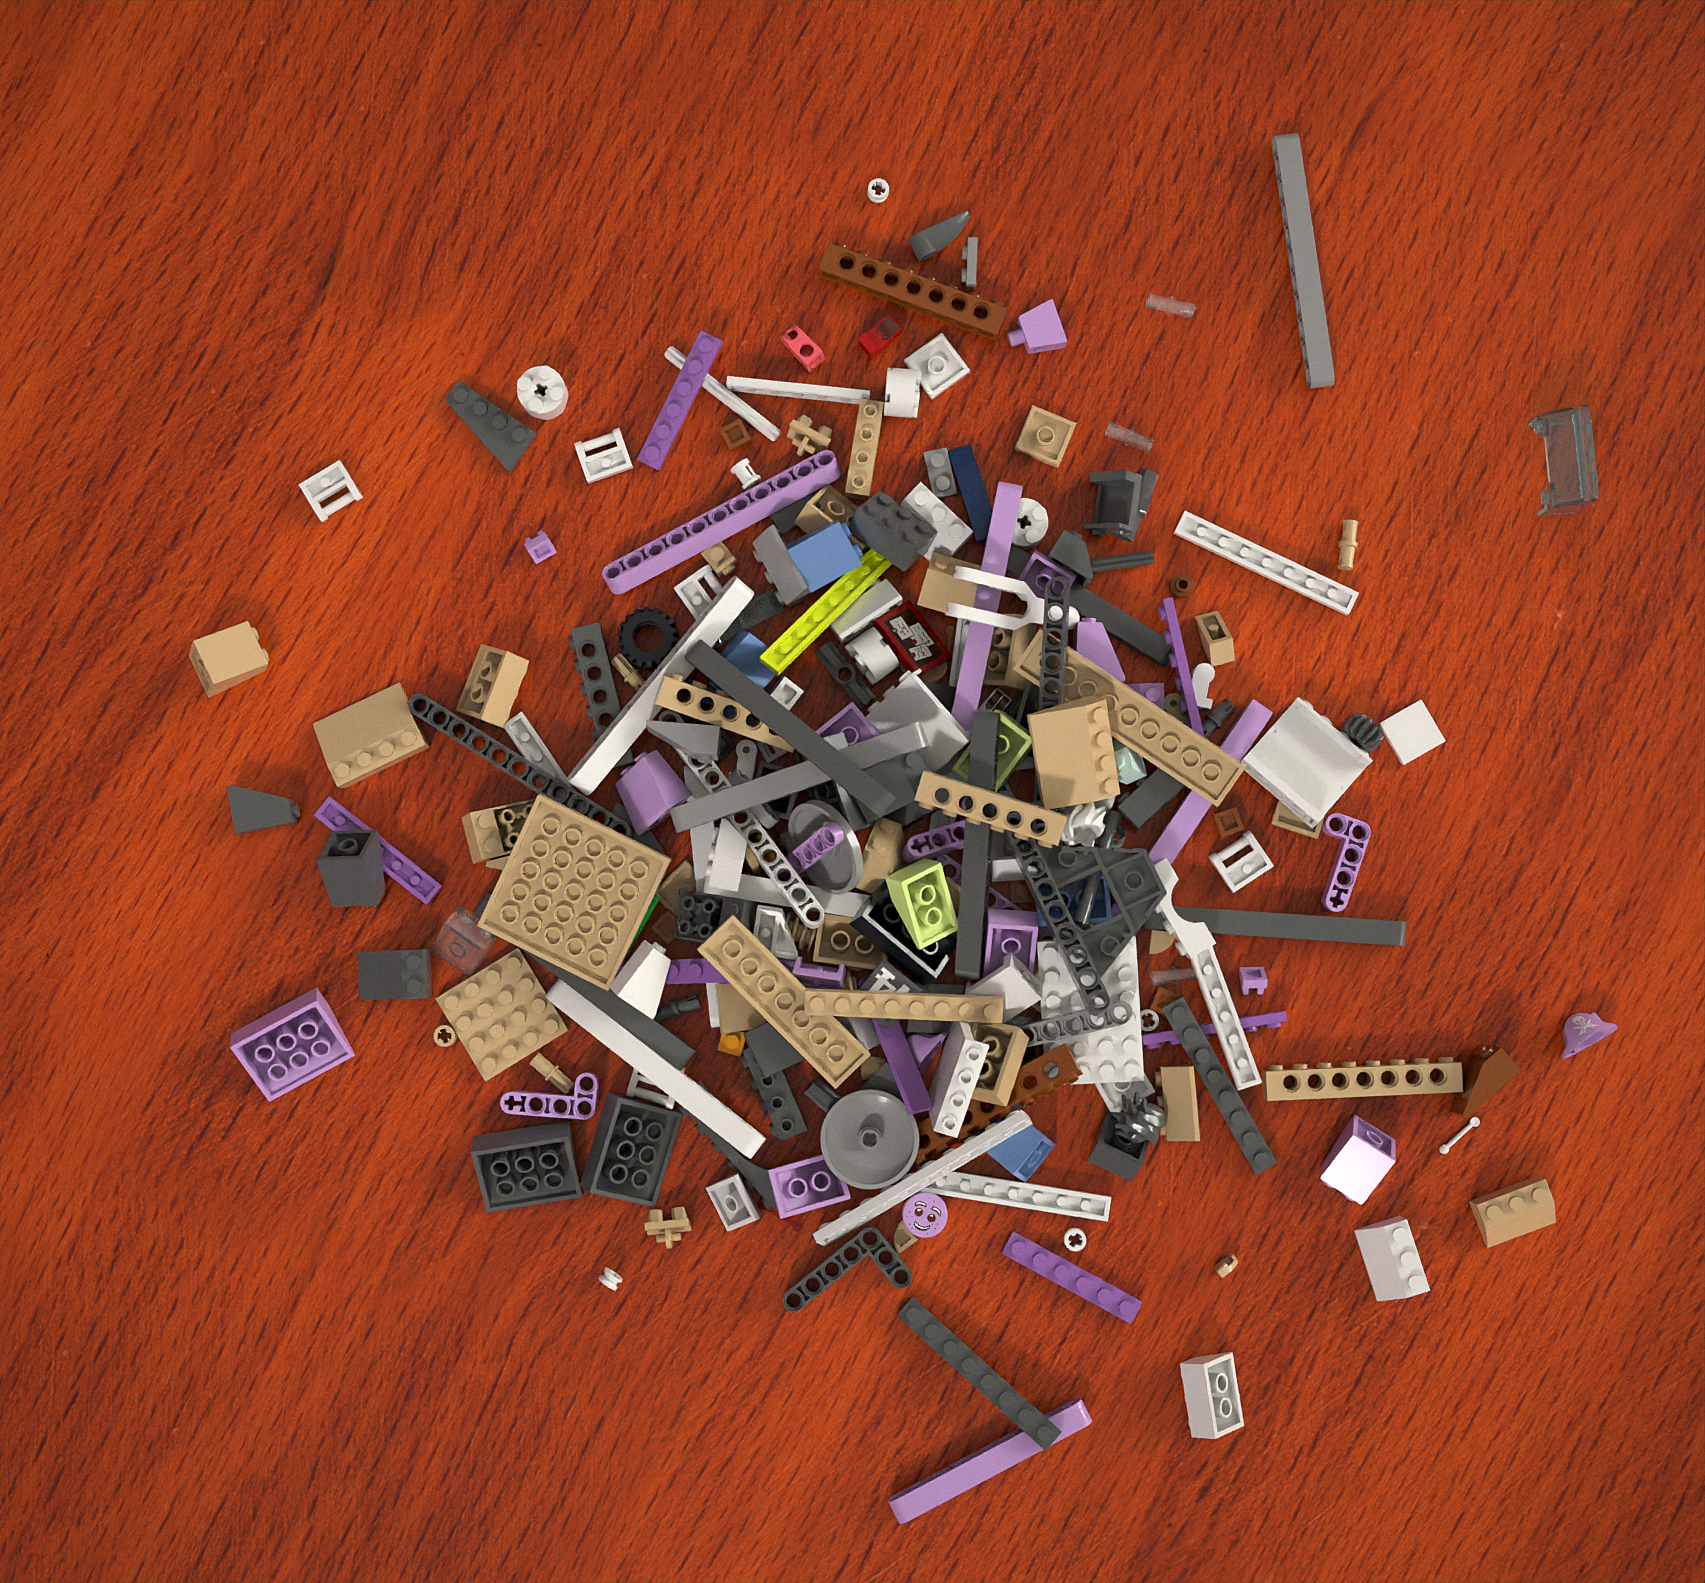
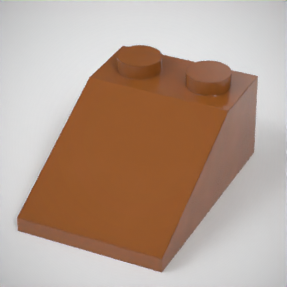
M1482 1045L1474 1051V1057L1469 1061L1462 1078L1463 1092H1457L1450 1109L1453 1115L1465 1119L1468 1118L1521 1071L1502 1047Z

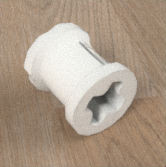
M748 458L743 459L730 470L732 474H736L744 490L750 489L761 480L760 475H756L750 467Z

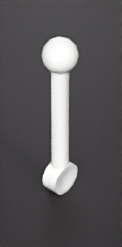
M1471 1117L1469 1124L1446 1145H1441L1439 1151L1442 1154H1447L1449 1148L1472 1127H1477L1480 1124V1120L1477 1117Z

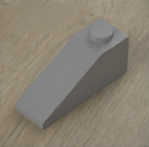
M646 720L648 732L690 757L698 759V762L712 763V760L718 761L721 739L720 726Z

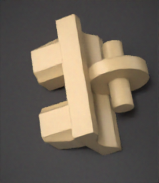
M801 415L797 420L793 419L790 423L787 437L793 440L792 444L799 447L798 455L802 456L805 451L813 455L814 452L819 453L823 450H828L832 429L821 426L816 432L810 428L813 422L811 418Z
M684 1207L672 1208V1220L663 1221L662 1210H649L648 1223H645L647 1235H656L657 1243L666 1242L667 1249L672 1248V1241L681 1240V1233L676 1232L691 1231V1223L687 1218Z

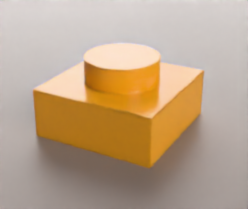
M746 1032L722 1033L717 1050L741 1057L746 1041L743 1034Z

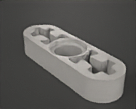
M735 769L727 777L732 787L750 781L739 769ZM768 803L750 808L758 821L768 829H771L779 821L777 814Z

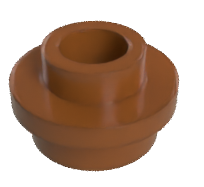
M1185 573L1177 574L1170 583L1172 593L1181 598L1189 596L1195 586L1192 577ZM1180 581H1184L1187 584L1186 589L1179 587Z

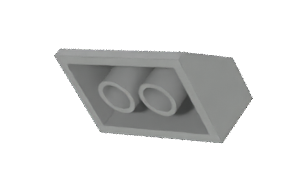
M771 525L753 542L755 550L752 552L759 564L761 562L764 563L767 569L764 571V574L770 584L774 583L778 591L775 594L781 605L786 604L789 608H792L815 595L814 591L810 592L788 553L787 542L782 533L774 525Z

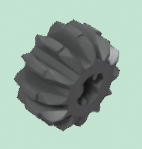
M1355 713L1341 727V731L1350 737L1351 742L1357 747L1366 750L1368 754L1377 748L1384 738L1383 731L1378 728V724L1374 723L1372 719L1367 718L1365 714Z

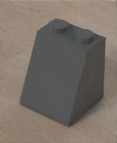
M378 830L332 831L316 859L332 907H369L378 905L385 892Z

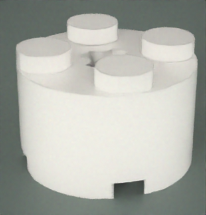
M549 366L533 367L527 370L517 381L519 401L531 416L542 420H550L556 418L564 411L569 395L568 389L559 373ZM544 390L546 395L541 396L540 391Z
M888 367L884 416L917 418L921 371Z
M1021 498L1011 544L1025 551L1037 546L1043 540L1048 528V516L1046 509L1038 502L1028 498ZM1022 520L1026 521V525H1028L1025 529L1020 528Z
M874 627L867 629L844 646L848 654L857 661L854 663L862 675L866 676L872 685L899 666V661L889 645L884 643L883 637Z

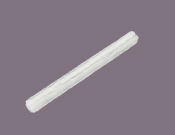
M670 346L664 354L665 358L679 369H682L687 359L684 354L673 346ZM707 374L702 387L771 441L778 439L781 434L780 429Z

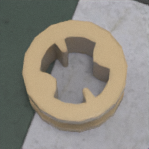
M451 1025L439 1026L434 1032V1041L441 1047L450 1046L457 1039V1034ZM443 1029H446V1032L452 1035L451 1038H448L449 1042L447 1043L439 1037L443 1033Z

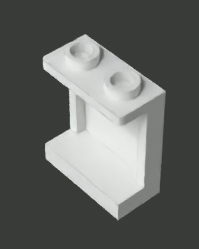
M1011 952L1004 957L1003 966L977 983H974L972 980L966 983L965 995L1002 996L1004 1003L1001 1024L1041 1000L1043 984Z

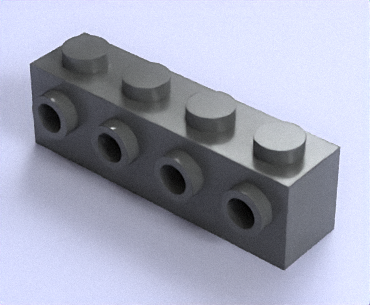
M750 1048L744 1049L742 1051L744 1055L740 1057L745 1070L750 1069L753 1075L750 1082L755 1093L760 1092L763 1100L759 1103L764 1115L769 1114L772 1120L769 1127L774 1138L779 1137L781 1142L808 1130L784 1070L763 1078Z

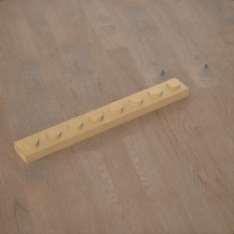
M805 988L804 1015L1002 1023L1004 999L1002 996Z

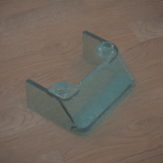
M1576 405L1538 414L1528 422V427H1533L1534 433L1538 434L1539 438H1544L1549 481L1545 490L1541 492V503L1545 507L1538 511V516L1577 513L1597 501L1599 494L1590 409L1588 405Z

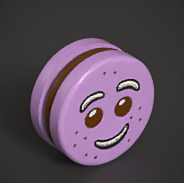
M918 1191L906 1199L902 1209V1217L906 1228L913 1235L929 1238L943 1230L947 1222L948 1212L945 1202L938 1194Z

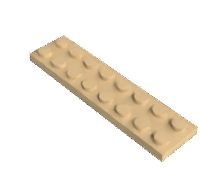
M733 914L697 948L835 1089L871 1055L834 1016L804 1015L806 987Z

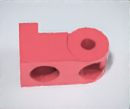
M794 324L780 336L784 345L793 353L808 373L825 360L823 351L797 325Z

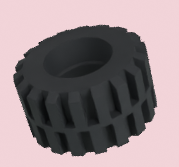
M643 607V610L635 609L633 610L635 613L628 614L625 622L622 621L620 624L621 630L618 631L619 647L623 655L634 666L641 667L644 670L652 668L656 670L679 642V630L672 618L658 608L650 609L649 607ZM645 626H656L663 634L661 645L652 652L641 651L635 643L637 633Z

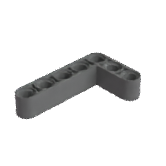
M866 1225L787 1288L783 1295V1305L790 1312L801 1310L867 1255L872 1258L896 1288L902 1289L909 1286L912 1280L911 1270L879 1228L874 1225ZM868 1231H872L877 1235V1239L873 1243H867L864 1241L863 1235ZM855 1247L858 1255L855 1258H847L844 1254L845 1249ZM889 1251L892 1254V1259L888 1262H882L878 1257L880 1252ZM828 1263H836L839 1270L835 1274L828 1273L825 1269ZM904 1270L908 1276L904 1281H897L894 1278L895 1272ZM810 1278H816L820 1282V1286L816 1289H810L807 1287L806 1281ZM792 1293L798 1294L801 1301L796 1305H792L787 1300L788 1295Z

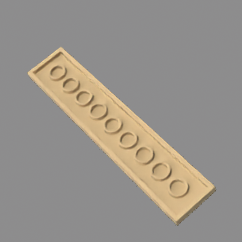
M1042 628L1039 629L1013 668V670L1039 687ZM1049 634V639L1051 642L1055 644L1061 642L1059 639ZM1067 645L1064 703L1086 696L1106 699L1111 736L1218 807L1244 771L1246 765ZM1049 656L1048 664L1052 668H1058L1060 660L1056 656ZM1053 680L1047 681V689L1053 693L1057 692L1059 689L1058 684Z

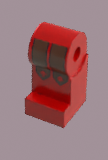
M890 314L867 333L864 332L857 338V344L872 360L888 347L904 329Z

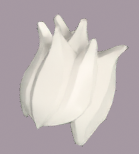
M1089 802L1085 805L1078 804L1064 807L1067 820L1061 835L1062 842L1067 846L1081 843L1085 847H1094L1095 839L1103 833L1106 827L1103 823L1106 806L1095 809L1094 802Z

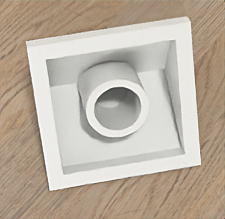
M740 1171L706 1188L727 1232L754 1222L761 1216V1212L748 1186L744 1183Z

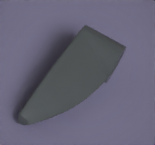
M966 211L910 237L908 242L918 261L923 262L933 257L937 252L950 244L970 218L969 212Z

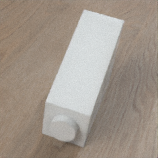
M644 940L609 985V988L618 997L653 1019L657 1012L671 960L664 954L667 950L660 944L654 942L652 945Z

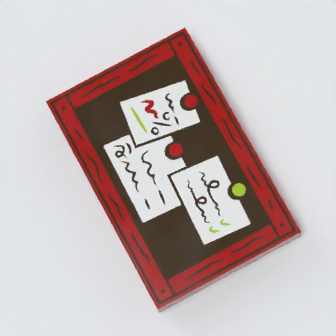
M910 600L873 621V625L908 671L913 673L918 669L922 670L918 675L919 678L952 658V654Z

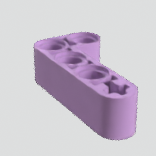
M967 796L960 803V806L966 809ZM958 814L961 820L959 822L911 837L902 849L903 859L907 863L913 864L923 858L932 859L963 849L966 816ZM954 832L960 833L963 839H958ZM932 839L938 840L941 846H936Z
M1334 813L1324 817L1321 827L1325 834L1341 840L1321 897L1322 907L1328 912H1339L1347 906L1371 835V830L1367 823L1343 814ZM1332 818L1337 819L1339 822V829L1337 831H1333L1329 826ZM1355 826L1360 827L1362 830L1360 839H1356L1352 834ZM1347 849H1351L1355 854L1352 862L1345 859L1344 855ZM1339 872H1344L1347 876V881L1344 885L1339 884L1337 881ZM1333 887L1343 889V892H1337L1338 890H1333ZM1330 897H1335V899L1339 901V904L1333 905V902L1330 901Z
M594 1072L582 1073L575 1081L574 1095L513 1090L502 1096L500 1106L508 1114L588 1119L598 1109L600 1080ZM586 1076L593 1080L594 1085L590 1090L582 1086V1079ZM514 1096L515 1101L525 1100V1103L517 1104L512 1108V1104L508 1103V1100ZM534 1097L542 1100L543 1107L541 1110H535L532 1107L531 1102ZM558 1099H562L567 1103V1110L565 1112H560L556 1109L555 1104ZM582 1101L590 1103L592 1109L589 1114L581 1112L580 1103Z

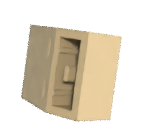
M536 798L471 812L461 817L473 864L498 859L511 854Z

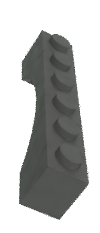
M702 1080L697 1083L717 1099ZM680 1105L678 1107L679 1110L687 1118L691 1116L697 1122L694 1125L695 1128L703 1136L707 1134L713 1140L711 1143L712 1147L719 1154L723 1152L729 1158L727 1161L728 1165L736 1173L740 1171L746 1177L743 1180L744 1183L752 1191L756 1189L762 1195L759 1198L768 1209L772 1207L776 1211L777 1206L767 1171L772 1168L757 1164L744 1156L738 1149Z

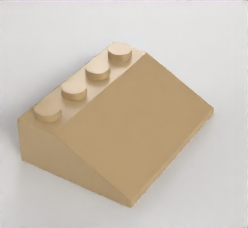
M400 682L313 723L326 764L337 787L347 788L430 748V744L416 715L408 708L409 700Z
M1086 696L1027 715L1043 808L1054 809L1095 802L1120 794L1106 699Z

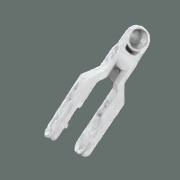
M955 566L953 578L1017 594L1022 601L1028 603V607L1024 615L1010 617L948 602L945 615L1016 630L1028 623L1043 625L1045 599L1037 598L1024 581ZM1058 606L1051 608L1050 613L1052 617L1060 619L1063 615L1061 608ZM1069 606L1068 630H1072L1077 626V622L1080 621V616L1075 608Z

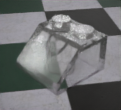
M460 905L444 922L431 951L468 977H471L493 947L498 936L478 927L480 919Z

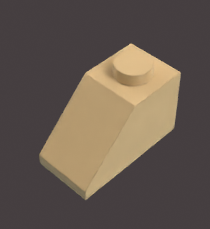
M1218 610L1195 616L1204 653L1211 666L1235 661L1233 638Z

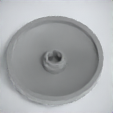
M819 800L806 801L797 806L789 818L788 833L792 850L794 851L825 825L831 822L839 824L844 832L843 842L804 873L822 890L836 895L844 894L855 888L862 878L863 857L859 842L849 823L835 808Z
M863 1089L845 1095L831 1107L822 1124L821 1150L826 1164L840 1180L861 1189H878L895 1183L909 1171L918 1153L919 1131L913 1114H908L905 1104L899 1098L882 1090Z

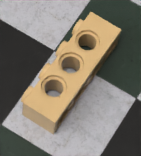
M860 398L845 489L846 498L863 501L869 500L884 412V402Z

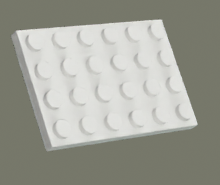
M1134 936L1101 978L1110 997V1003L1125 1001L1131 1005L1133 1014L1130 1020L1120 1026L1043 1044L1044 1054L1064 1043L1071 1048L1083 1072L1073 1084L1144 1081L1136 936ZM1067 938V939H1062V940H1064V941H1069V940H1071L1072 938ZM1037 940L1039 981L1043 984L1041 999L1042 1019L1086 1009L1054 940ZM1072 953L1070 955V959L1074 963H1081L1083 961V957L1079 953ZM1088 975L1080 978L1085 986L1094 984L1092 977ZM1093 998L1091 1000L1093 1007L1104 1005V1001L1100 998ZM1119 1006L1114 1009V1014L1118 1019H1125L1127 1017V1012L1123 1007ZM1091 1015V1020L1094 1024L1101 1025L1103 1023V1016ZM1069 1018L1068 1026L1072 1030H1078L1080 1022L1076 1018ZM1047 1023L1045 1025V1032L1050 1036H1054L1057 1033V1028L1054 1024ZM1058 1067L1050 1070L1049 1077H1055L1058 1074Z

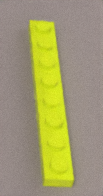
M871 548L861 558L862 565L844 574L760 656L759 661L778 676L893 563Z

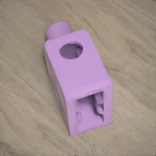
M1053 299L1020 315L1017 320L1019 329L1007 333L1010 346L1013 347L1024 343L1028 354L1062 349L1067 344Z

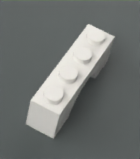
M1167 858L1153 864L1167 891V895L1155 911L1157 914L1161 912L1165 919L1162 923L1169 935L1173 933L1178 942L1175 943V946L1182 956L1186 955L1187 958H1192L1216 944L1204 922H1188L1179 917L1174 911L1171 894L1174 885L1179 879Z

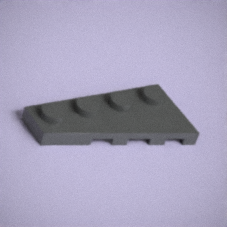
M459 380L445 398V401L511 474L537 437V434Z

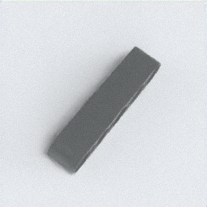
M955 771L946 775V777L968 783L966 779ZM937 789L936 797L939 801H947L950 795L947 789ZM915 800L883 817L901 824L902 830H905L941 810V808L934 806L933 810L919 806V801Z

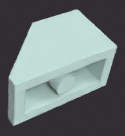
M1113 740L1118 781L1127 785L1147 776L1143 757L1119 740Z

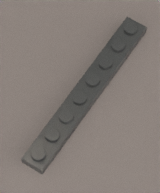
M1180 995L1160 1007L1254 1173L1257 1175L1276 1164L1277 1161L1183 996Z
M914 1297L897 1314L907 1326L1045 1451L1061 1434L1062 1431Z

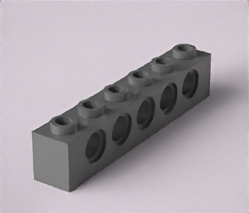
M599 622L571 629L572 636L568 637L571 650H576L578 659L574 660L576 671L578 674L582 673L584 681L580 683L583 697L587 696L589 705L586 706L589 720L593 719L595 729H591L594 742L608 728L601 725V718L606 714H610L614 721L622 711L602 626ZM588 645L595 646V653L591 657H586L583 653ZM594 668L601 670V676L597 680H591L589 677L590 671ZM600 691L606 692V701L596 703V694ZM632 745L611 770L636 764Z

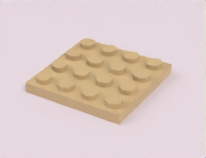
M520 948L515 949L436 998V1001L485 1082L569 1031L555 1005L545 997L547 994L546 990Z

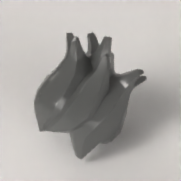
M1135 1092L1133 1102L1130 1098L1126 1099L1125 1094H1122L1124 1112H1111L1119 1121L1115 1127L1121 1128L1114 1134L1121 1135L1133 1143L1149 1140L1156 1145L1159 1129L1167 1123L1165 1112L1160 1106L1147 1102L1146 1098L1142 1100L1138 1092Z

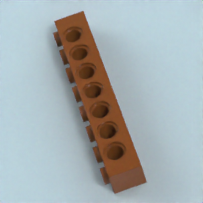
M828 242L818 269L820 277L994 341L997 340L1008 309L1001 302L996 300L986 301L981 299L982 297L977 293H964L959 291V288L955 285L946 284L945 286L937 283V280L931 276L924 275V277H921L909 268L902 267L899 269L892 266L893 264L887 260L879 259L877 261L870 258V255L863 251H857L856 253L848 250V247L841 243L831 244ZM845 261L853 264L850 269H843L840 265ZM867 269H871L875 272V275L867 278L862 273ZM892 277L898 282L894 286H889L885 283V280ZM917 286L920 291L917 294H911L907 291V288ZM932 294H939L942 300L933 302L929 297ZM960 302L964 305V309L957 311L953 309L952 304ZM982 310L987 316L979 319L974 315V312Z
M1064 1043L1020 1067L1012 1089L1015 1090V1097L1008 1101L1007 1107L994 1104L993 1110L986 1113L985 1107L988 1104L987 1102L971 1099L965 1116L972 1114V1121L969 1124H964L963 1120L957 1138L949 1135L943 1136L942 1133L933 1131L930 1117L917 1124L919 1148L912 1166L919 1167L929 1161L928 1158L935 1154H943L950 1149V1146L957 1142L959 1144L964 1143L972 1134L978 1131H985L986 1127L1000 1119L1005 1120L1009 1113L1020 1108H1028L1035 1104L1036 1099L1054 1094L1057 1091L1056 1088L1064 1084L1070 1085L1079 1079L1078 1076L1082 1075L1083 1072L1071 1048ZM1058 1067V1074L1055 1077H1049L1050 1070ZM1037 1079L1036 1086L1033 1089H1028L1029 1081ZM929 1137L930 1142L928 1146L922 1148L923 1139Z

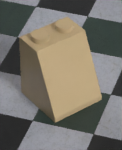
M248 621L193 641L189 657L208 698L266 670L269 656L264 648L261 649L258 643L259 635L254 627L251 628Z
M884 817L876 820L862 854L863 874L856 888L873 894L886 880L885 877L910 865L902 857V849L906 844L901 824Z

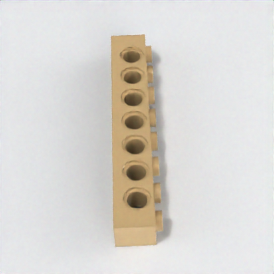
M1439 1057L1438 1062H1429V1058H1415L1414 1063H1405V1059H1392L1390 1064H1380V1060L1365 1061V1065L1356 1066L1355 1061L1341 1062V1066L1332 1067V1063L1326 1062L1317 1063L1315 1068H1307V1064H1292L1293 1069H1283V1065H1268V1070H1261L1263 1099L1266 1101L1463 1092L1461 1062L1453 1061V1057ZM1433 1069H1437L1439 1071V1078L1433 1082L1430 1079V1072ZM1409 1070H1413L1415 1079L1408 1083L1405 1075ZM1389 1071L1391 1079L1388 1083L1383 1084L1381 1075L1383 1072ZM1360 1072H1364L1367 1076V1080L1363 1085H1359L1356 1080ZM1336 1073L1342 1075V1083L1339 1086H1334L1332 1083V1077ZM1312 1074H1316L1318 1077V1083L1314 1087L1308 1085V1078ZM1291 1075L1294 1079V1084L1290 1088H1285L1283 1080L1286 1076Z

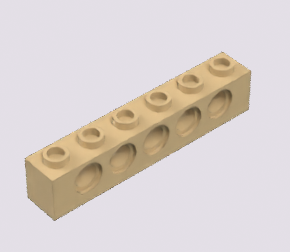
M670 672L669 676L663 674L653 701L655 704L793 753L794 748L776 733L771 734L769 727L759 719L755 725H747L746 717L751 713L736 700L729 698L730 695L725 691L716 689L714 693L706 690V684L694 680L692 684L683 681V676ZM683 688L688 689L690 693L689 698L686 701H679L677 699V692ZM711 697L712 706L706 710L701 709V699ZM727 705H733L735 707V714L729 718L724 717L723 709Z
M927 770L923 771L914 799L919 801V806L933 810L935 806L943 809L942 813L945 815L957 817V814L967 817L966 821L980 825L982 821L991 824L990 829L1004 833L1005 829L1015 832L1014 836L1023 840H1028L1029 837L1038 839L1037 844L1052 848L1053 845H1059L1067 820V815ZM937 789H947L950 795L947 801H939L936 797ZM962 796H970L973 799V807L970 809L962 808L959 803ZM988 803L994 804L997 807V814L992 817L986 816L983 812L984 805ZM1017 811L1020 813L1021 821L1018 824L1009 823L1007 820L1009 812ZM1034 819L1043 820L1045 822L1044 830L1041 832L1034 831L1031 828V822Z

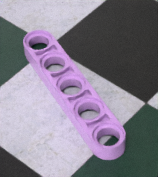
M831 822L820 828L785 858L800 876L842 843L844 832L839 824ZM786 871L780 873V876L785 881L790 880V873Z

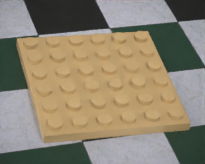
M538 794L477 926L609 991V985L616 978L672 858L542 794Z

